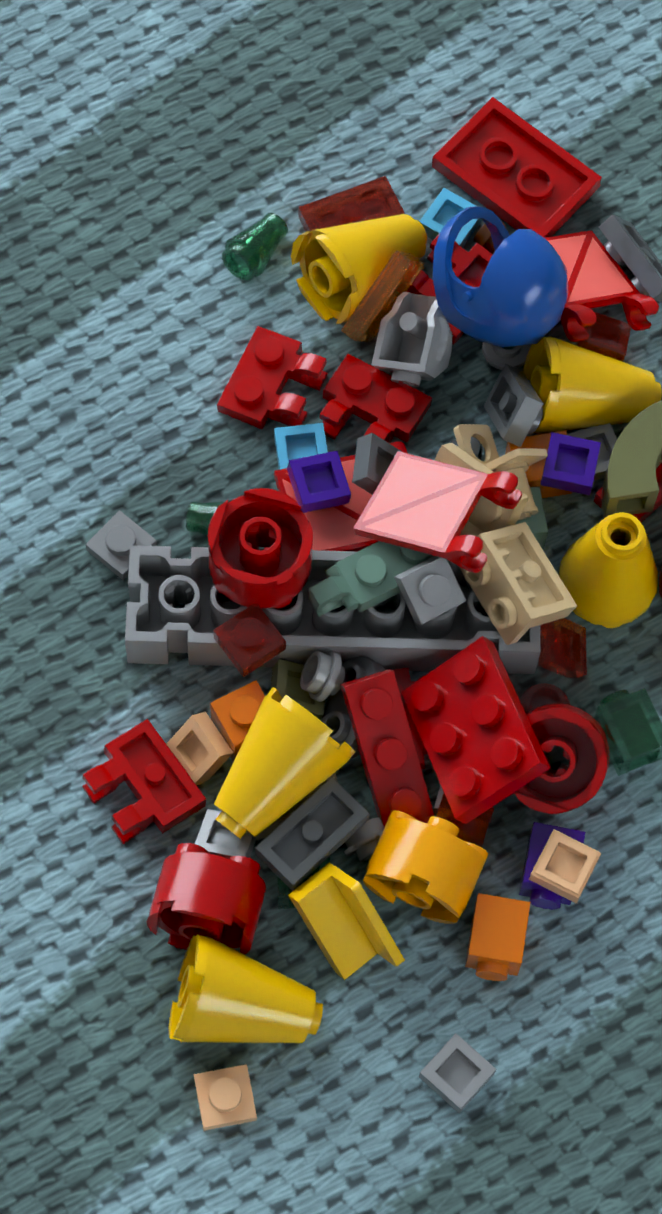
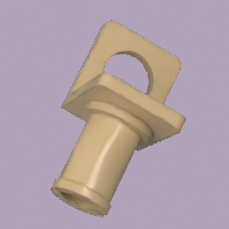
M460 424L454 427L455 438L460 449L494 473L506 471L518 477L516 488L527 495L529 499L517 521L537 514L539 511L535 505L525 472L529 469L530 465L548 457L546 449L519 448L499 457L491 429L488 425ZM471 437H475L482 444L485 450V461H481L473 453L470 443Z

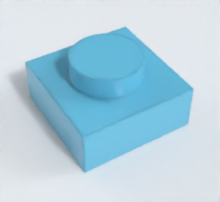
M443 188L419 222L425 228L427 237L434 240L447 221L468 207L477 206ZM472 219L461 228L455 240L462 248L465 246L483 221L482 219Z
M323 423L274 428L279 470L287 468L289 460L328 452Z

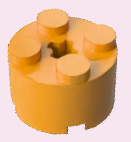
M393 810L368 863L363 882L369 890L385 901L394 904L397 897L407 904L423 909L421 916L444 924H455L465 911L487 860L488 852L476 844L458 838L459 828L443 818L431 816L428 823H424L409 814Z

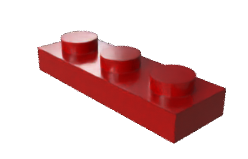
M388 669L340 684L376 812L383 826L385 827L393 810L404 812L418 821L428 823L429 818L434 816V812L394 671Z

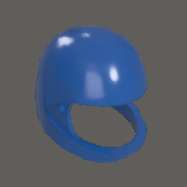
M478 206L468 207L448 220L442 228L434 249L433 283L437 304L447 322L477 341L498 347H512L537 344L560 321L568 297L567 268L554 247L544 237L532 229H518L509 235L499 217L492 210ZM472 219H482L491 233L495 249L482 276L479 287H472L462 282L455 275L451 261L454 242L461 228Z

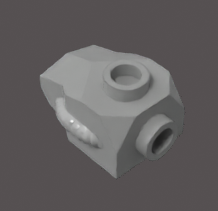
M403 292L397 297L392 310L381 319L371 366L391 373L392 382L398 383L402 381L411 387H419L421 380L431 381L448 368L453 335L449 322H447L437 304L436 296Z

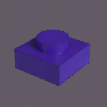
M551 432L547 450L548 457L545 460L540 485L590 495L601 442Z
M338 451L289 460L287 471L297 503L301 506L303 513L349 503L351 492Z

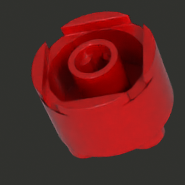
M254 488L244 491V495L230 502L229 499L217 508L208 528V552L210 573L214 586L219 593L224 594L233 602L246 607L259 609L272 607L279 609L291 603L293 597L302 590L308 581L312 567L313 530L310 521L301 511V506L292 497L269 488Z
M554 703L536 707L526 715L542 750L551 752L555 745L564 749L563 756L570 760V765L562 763L558 770L550 768L514 792V794L524 805L542 813L559 814L574 810L587 803L597 794L607 774L610 751L605 731L591 715L575 706Z
M192 843L178 844L175 854L168 856L163 862L147 919L148 928L155 935L157 934L158 927L169 933L168 944L176 948L187 950L193 936L198 934L209 936L231 948H240V953L247 954L252 947L266 893V884L258 875L260 864L245 856H232L228 859L208 854L205 848Z

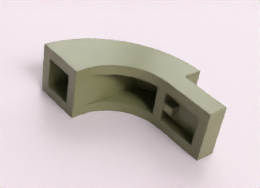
M662 400L650 405L635 416L618 437L610 456L602 486L603 518L619 512L633 515L653 511L659 493L656 469L662 463Z

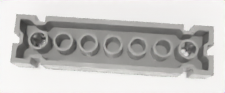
M130 545L128 571L130 602H127L125 629L128 663L169 664V653H188L189 665L273 667L278 659L305 665L313 652L319 651L325 654L328 651H333L341 656V665L348 659L365 656L382 665L385 670L409 667V671H432L484 636L494 643L507 673L535 674L541 652L540 625L529 628L518 642L506 645L496 627L490 621V618L481 615V612H486L470 584L466 581L459 566L450 562V567L466 601L420 625L415 623L401 592L362 612H359L358 609L348 612L345 606L342 605L318 617L308 600L309 588L327 579L325 571L335 565L336 562L356 553L354 551L313 550L312 567L308 581L302 590L293 597L291 603L279 609L272 607L259 609L237 604L224 594L219 593L214 586L210 573L208 547H191V559L172 558L171 546ZM176 604H185V607L176 608Z

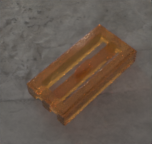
M396 250L341 331L354 341L371 342L379 332L381 319L392 310L397 297L401 293L407 292L423 269L424 263L411 253L407 254L406 252Z

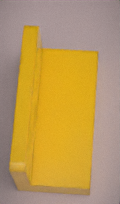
M330 862L288 894L330 966L344 980L377 954L395 967L405 961L362 885Z

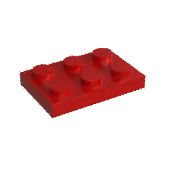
M494 97L432 158V167L487 209L492 210L515 230L532 229L544 238L553 236L600 187L602 179L600 175Z
M480 637L401 692L456 820L464 824L469 823L550 769V765L494 643L486 637Z

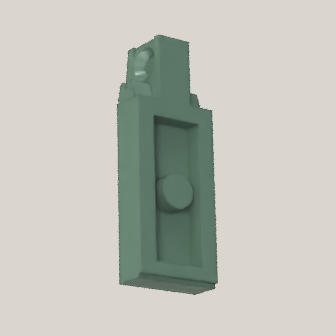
M378 541L336 562L335 565L325 571L327 579L309 588L308 600L318 617L342 605L345 606L348 612L355 609L362 612L400 593L401 591L394 577L433 557V555Z

